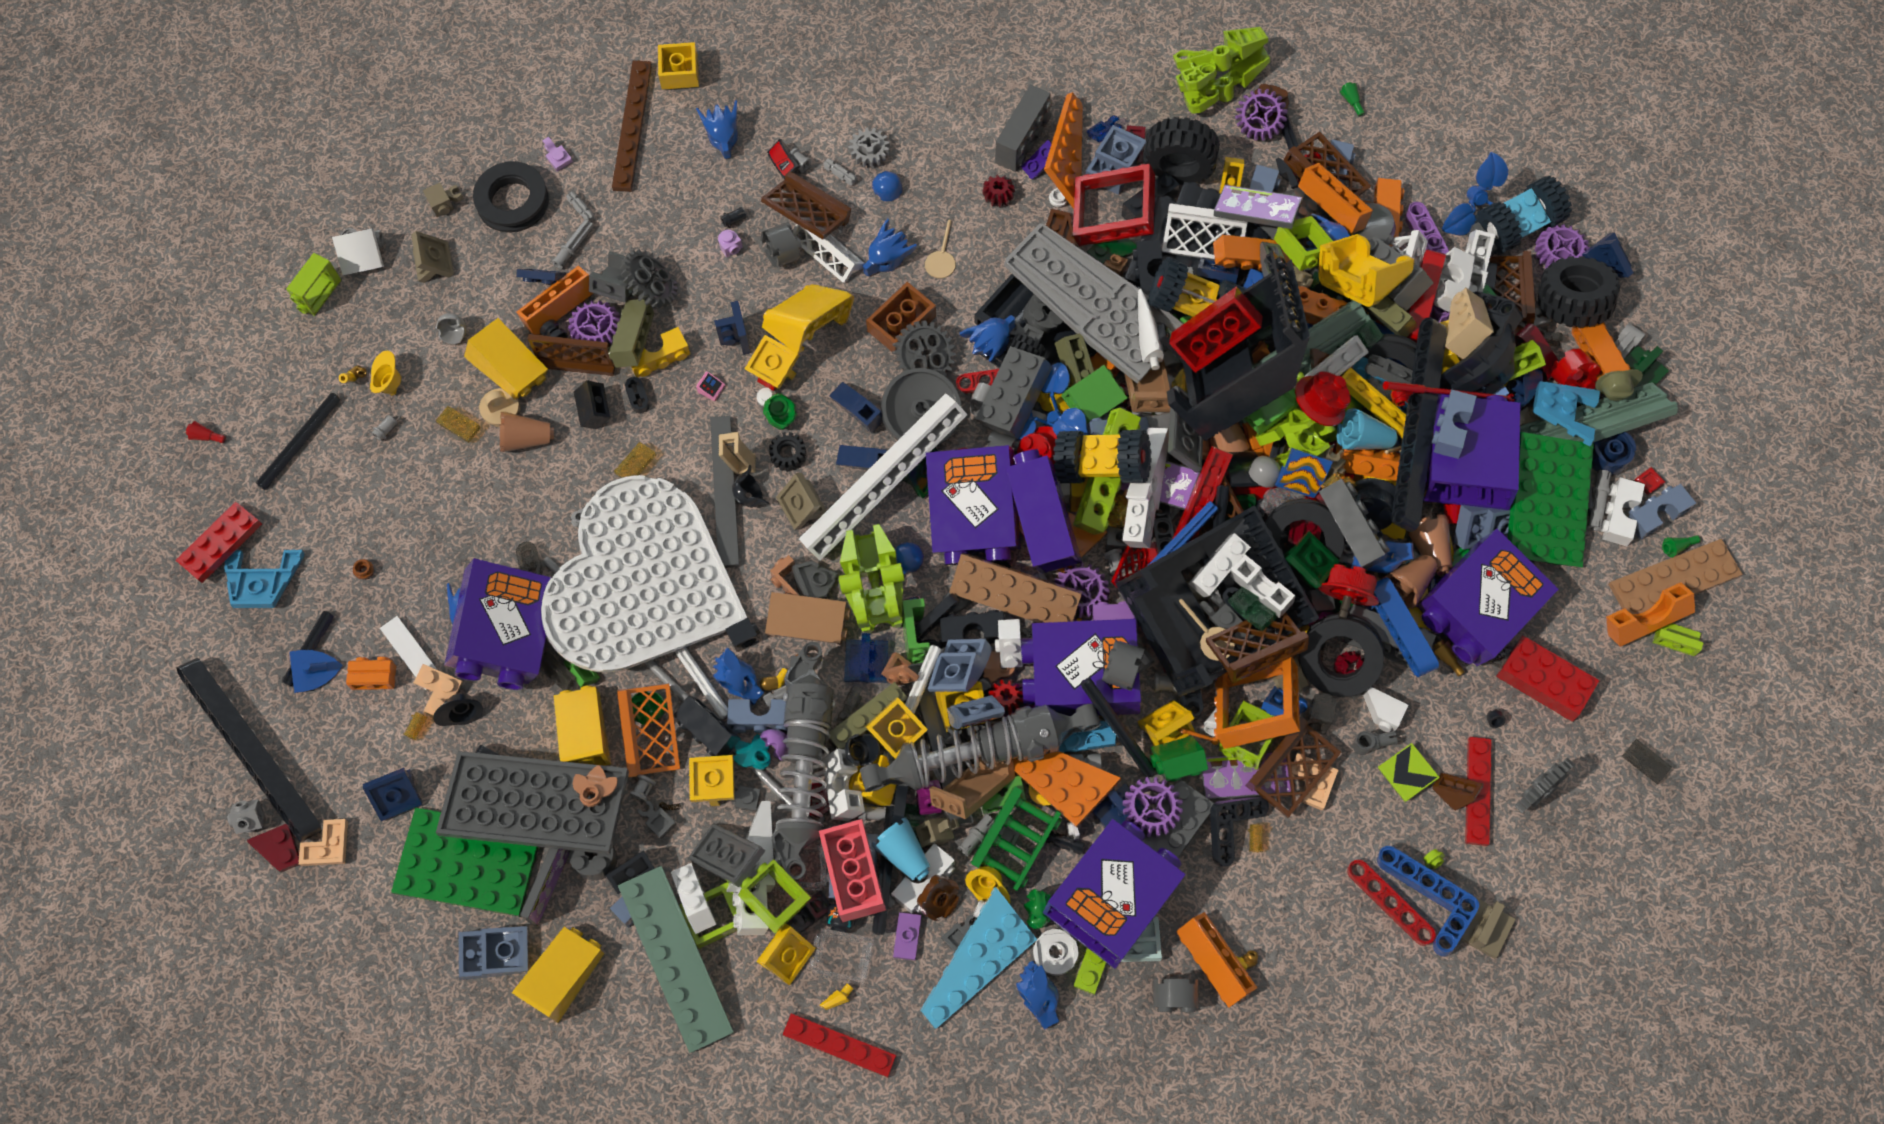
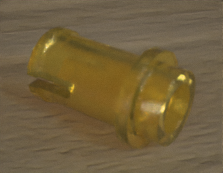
M418 712L411 715L412 720L405 733H403V735L413 740H416L423 724L427 723V717Z
M1251 824L1250 829H1247V832H1250L1249 852L1261 853L1263 852V833H1265L1263 825Z

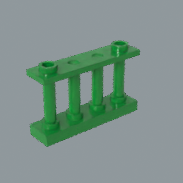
M1014 786L970 863L977 868L980 865L985 866V864L995 868L1004 876L1015 881L1012 888L1017 891L1019 887L1024 888L1029 879L1026 874L1051 830L1056 831L1062 819L1059 818L1060 812L1055 811L1053 816L1024 800V797L1021 795L1023 790ZM1013 807H1020L1048 823L1043 834L1040 835L1014 820L1013 816L1010 815ZM1002 826H1009L1036 842L1037 844L1031 855L1001 838L1002 835L999 832ZM992 845L996 847L997 845L1025 861L1026 864L1020 874L991 858V854L988 853Z

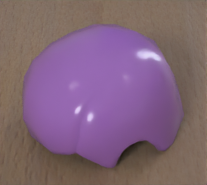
M767 729L762 732L760 738L766 742L765 746H774V756L782 760L781 757L788 754V748L782 742L787 738V735L776 729Z

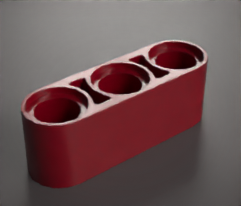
M1529 323L1514 335L1516 346H1520L1533 340L1540 347L1546 365L1538 369L1542 370L1543 382H1547L1552 378L1551 368L1556 360L1559 362L1540 330L1535 325Z

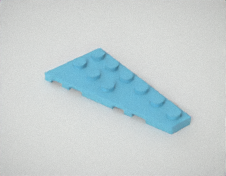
M996 887L993 888L988 901L982 906L979 911L980 914L974 924L970 926L955 951L950 964L943 971L938 984L934 986L920 1009L935 1029L1037 940Z

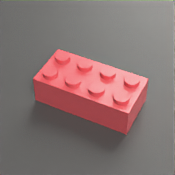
M862 819L820 830L821 843L842 922L886 911Z

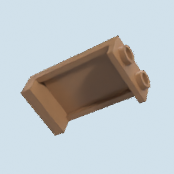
M1164 358L1162 362H1159L1160 368L1157 370H1152L1151 368L1138 384L1125 374L1132 412H1170L1167 391L1170 390Z
M771 592L765 634L772 637L797 638L835 643L842 646V642L847 640L848 628H845V622L850 619L851 608H848V604L845 601Z
M978 757L979 769L976 774L972 773L968 768L962 773L961 778H955L943 789L934 786L929 789L932 806L967 819L1015 778L1013 760L1011 759L1009 765L1004 762H995V766L991 770L981 760V757Z

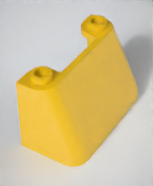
M1355 234L1320 245L1318 276L1323 286L1364 306L1370 307L1382 301L1412 273L1414 259L1403 255L1397 258L1396 263H1386L1371 256L1370 242L1365 237Z
M815 284L806 285L803 290L774 308L768 309L763 315L762 328L798 355L804 351L805 347L802 346L806 339L810 341L816 330L832 320H835L841 326L848 321L854 296L843 290Z

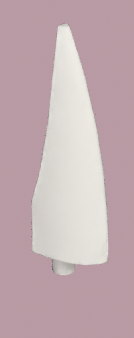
M1139 289L1138 323L1143 363L1150 362L1152 370H1157L1160 368L1159 362H1162L1164 358L1163 348L1149 303L1142 289Z

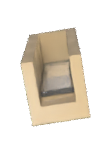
M739 432L720 434L719 456L731 470L738 475L747 471L749 465H751V473L755 472L756 454L752 453L742 442Z

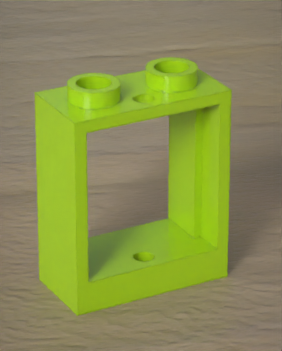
M1312 216L1295 220L1292 229L1278 227L1274 237L1275 242L1279 244L1289 259H1292V262L1299 271L1319 266L1320 245L1333 242ZM1309 237L1318 249L1306 251L1297 239Z
M313 253L286 290L300 312L315 316L340 283L341 278L329 260Z
M1243 701L1229 727L1239 725L1242 720L1249 723L1274 716ZM1276 737L1265 741L1258 756L1239 746L1224 749L1221 743L1218 751L1228 758H1234L1242 762L1246 767H1253L1258 770Z
M773 859L769 864L764 862L755 871L757 875L753 878L749 876L742 882L740 886L742 889L738 896L776 934L808 903L811 897ZM768 874L795 900L777 918L750 892Z
M728 882L703 893L706 901L724 894L733 917L734 914H737L736 906H733L732 902L733 892H727ZM679 905L693 940L699 949L737 931V928H734V924L731 922L699 937L698 933L695 934L683 905Z

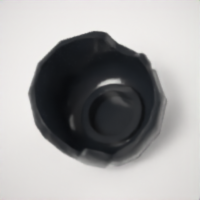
M855 734L846 741L844 750L847 760L853 765L866 766L879 758L881 749L878 740L872 734Z

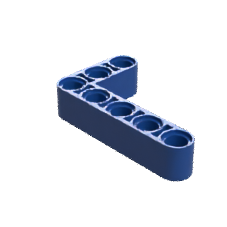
M1386 577L1377 581L1374 596L1379 599V604L1366 607L1380 615L1416 677H1421L1438 669L1439 663L1434 652L1391 580Z
M1383 847L1377 857V864L1382 870L1451 912L1433 943V949L1437 955L1442 957L1449 956L1479 909L1478 900L1473 895L1395 847ZM1389 854L1393 857L1394 861L1386 862L1382 856ZM1402 867H1410L1413 870V874H1405L1402 871ZM1422 879H1430L1433 886L1427 887L1423 885ZM1447 890L1451 892L1453 898H1444L1442 891ZM1462 903H1469L1473 911H1465L1462 908ZM1450 922H1459L1462 929L1454 930ZM1439 940L1448 941L1450 948H1442L1439 945Z

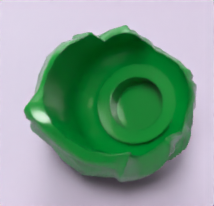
M777 393L765 401L763 414L769 424L782 430L794 422L797 416L796 404L787 396Z
M638 692L631 698L632 702L640 707L647 697ZM654 692L651 696L659 704L664 701L663 697L657 692ZM649 699L642 710L652 716L659 706ZM633 706L634 714L637 711V709ZM661 708L654 719L656 721L659 720L666 713L665 710ZM639 712L634 718L635 722L642 725L646 724L649 720L642 712Z
M1033 889L1027 895L1030 901L1025 903L1024 907L1029 915L1027 919L1028 926L1033 929H1040L1051 921L1043 913L1051 897L1047 892Z

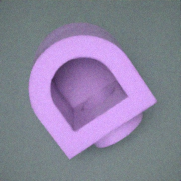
M724 230L719 234V246L726 257L737 254L743 248L741 239L734 231Z

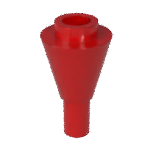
M197 421L188 424L186 428V435H188L189 440H212L224 443L226 436L214 433Z

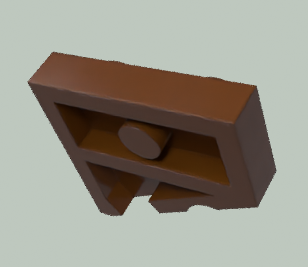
M1051 209L1046 226L1077 246L1076 240L1073 237L1070 213Z

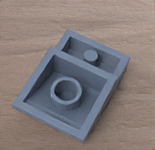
M1112 125L1096 150L1095 157L1088 166L1085 175L1134 167L1145 147L1146 140ZM1126 183L1103 188L1119 195Z
M1461 505L1453 542L1462 549H1469L1495 529H1498L1508 538L1510 509L1501 510Z
M948 640L944 653H940L937 658L928 691L960 692L971 689L982 675L992 651V647L987 640Z
M992 695L947 708L950 725L955 729L1001 718L1005 712L1004 707Z
M527 926L459 932V980L528 972Z

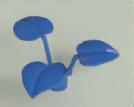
M1490 152L1476 174V181L1479 186L1474 185L1467 191L1469 204L1462 203L1453 209L1444 222L1443 232L1454 235L1469 233L1476 221L1473 214L1476 211L1475 204H1493V202L1488 200V194L1484 190H1491L1493 186H1502L1508 177V167L1499 155Z
M1063 363L1052 365L1053 368L1042 389L1043 393H1050L1055 410L1048 414L1047 420L1033 417L1031 412L1017 440L1021 441L1023 437L1035 433L1037 425L1034 421L1041 422L1045 426L1050 425V427H1053L1056 435L1060 431H1082L1084 435H1088L1086 417L1080 409L1070 408L1061 414L1057 406L1054 392L1058 394L1064 393L1070 383L1069 371Z

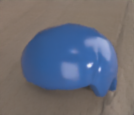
M884 171L879 173L872 181V189L875 195L877 194L882 201H893L899 198L902 193L901 180L894 172Z
M906 542L899 544L895 548L897 564H902L904 575L909 572H916L923 563L924 554L917 544Z

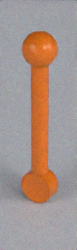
M1184 727L1178 729L1183 734L1211 741L1213 745L1219 743V739L1216 740L1215 737H1209Z

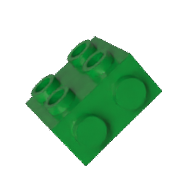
M1193 736L1151 747L1153 755H1150L1152 767H1156L1158 775H1162L1166 781H1178L1181 777L1199 775L1202 771L1208 770L1205 751Z

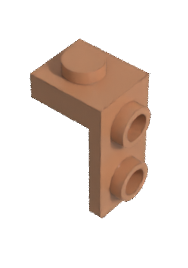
M789 555L785 558H780L775 563V567L770 570L772 577L770 580L776 588L779 589L781 587L785 591L784 594L798 595L783 579L792 571V566L795 565L794 560Z
M897 652L891 655L881 673L890 684L895 682L898 686L917 681L919 675L908 668L912 663Z

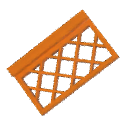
M669 683L617 690L626 766L629 770L628 777L680 769ZM665 689L666 698L661 704L651 698L656 690ZM644 691H652V692L648 695V694H646ZM641 692L647 698L638 707L632 702L631 693ZM649 699L659 706L652 716L642 710ZM666 702L668 710L665 707H663ZM633 706L637 709V711L634 714ZM661 708L669 714V719L664 726L654 719ZM639 712H642L649 718L642 729L634 722V718ZM651 721L661 727L654 738L644 731ZM669 723H670V730H668V729L666 728ZM635 727H636L638 730H640V732L637 734V736H636ZM663 730L671 734L672 738L666 747L656 740ZM642 733L652 739L645 750L637 745V739ZM654 742L664 748L657 759L647 752ZM671 745L673 746V752L669 750ZM638 749L643 752L640 756L638 753ZM668 751L674 756L675 765L665 766L659 760ZM645 754L655 761L650 768L640 769V760Z

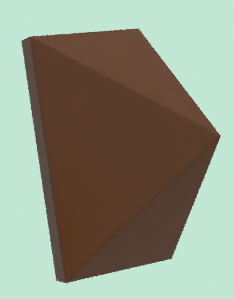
M1442 772L1439 775L1440 778L1432 786L1433 790L1455 811L1475 801L1483 788L1482 783Z

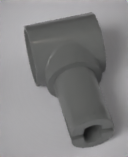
M1362 731L1353 740L1352 748L1357 754L1366 755L1372 750H1378L1379 747L1397 745L1398 741L1397 737L1394 738L1396 736L1395 731L1382 734ZM1359 740H1365L1368 743V747L1361 746Z

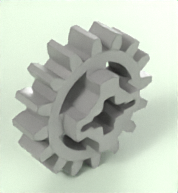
M867 127L865 132L858 130L859 135H852L853 140H849L848 147L851 159H856V164L863 162V167L867 164L873 167V163L880 165V160H886V155H889L890 143L887 135L883 136L882 131L876 133L875 128L869 131Z

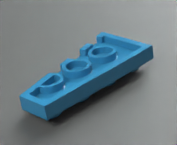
M1100 721L1101 726L1097 729L1073 733L1062 742L1059 752L1069 753L1116 746L1117 736L1106 721Z

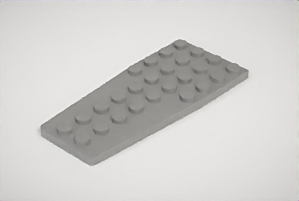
M1038 224L1006 258L1004 266L1077 334L1080 333L1087 344L1138 384L1151 369L1150 362L1143 363L1139 344V289L1046 225ZM1144 293V295H1145V297H1146V299H1147V301H1148L1149 296H1147V295ZM1149 305L1157 327L1165 323L1173 332L1183 325L1182 322L1169 312ZM1161 342L1163 353L1165 354L1168 348Z

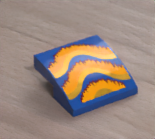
M1292 448L1286 465L1281 467L1275 486L1315 498L1327 477L1333 461Z

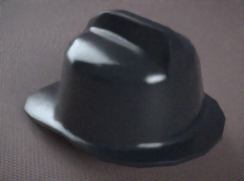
M457 693L447 699L435 711L433 720L439 726L467 725L478 720L482 716L484 708L480 702L474 700L470 695Z

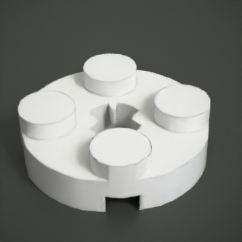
M1047 930L1041 934L1034 945V961L1038 966L1042 965L1049 975H1063L1071 970L1077 961V943L1073 937L1063 930ZM1056 946L1058 950H1062V955H1059V958H1054L1053 955L1049 954V950H1053L1052 947Z

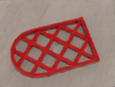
M1127 545L1111 581L1115 586L1118 581L1145 567L1147 561L1146 549L1136 548L1133 551V547ZM1137 553V560L1134 561L1133 554ZM1128 556L1131 558V563L1129 564L1127 563ZM1138 563V570L1135 571L1134 564ZM1129 566H1131L1132 573L1130 574L1128 573ZM1125 568V576H1122V569Z

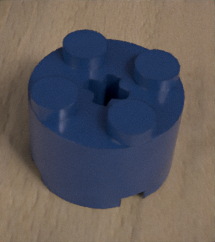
M1622 432L1593 442L1592 468L1597 472L1599 470H1608L1612 473L1611 476L1623 472L1634 458L1636 451L1634 439L1627 432Z

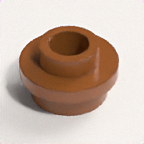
M360 559L353 565V574L358 579H367L374 572V566L369 560ZM367 567V570L361 573V569Z

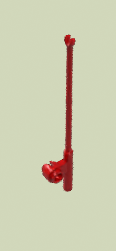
M1389 381L1383 383L1384 390H1392L1390 395L1392 402L1396 406H1404V402L1408 403L1409 396L1413 393L1428 392L1450 395L1451 392L1449 389L1431 388L1418 384ZM1459 391L1477 396L1478 398H1485L1487 396L1496 395L1487 393ZM1513 394L1507 396L1499 395L1505 397L1508 402L1515 401V399H1511L1514 396Z

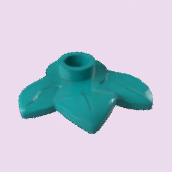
M758 734L754 736L751 743L739 740L734 747L737 754L734 756V761L742 767L753 766L759 770L766 769L771 762L768 753L769 746H765L766 742Z

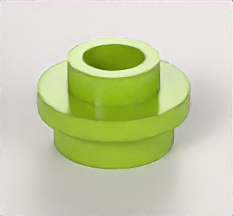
M1437 849L1430 851L1423 858L1425 866L1429 869L1439 868L1444 863L1445 854Z

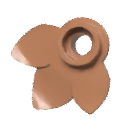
M994 650V652L991 651L984 669V677H988L991 682H996L1000 677L1009 678L1014 674L1016 667L1002 669L1000 652Z
M597 765L586 777L575 774L573 788L580 794V800L583 805L593 807L598 805L603 797L609 796L614 792L618 780L616 777L606 778L601 766ZM595 794L594 798L588 799L589 795Z

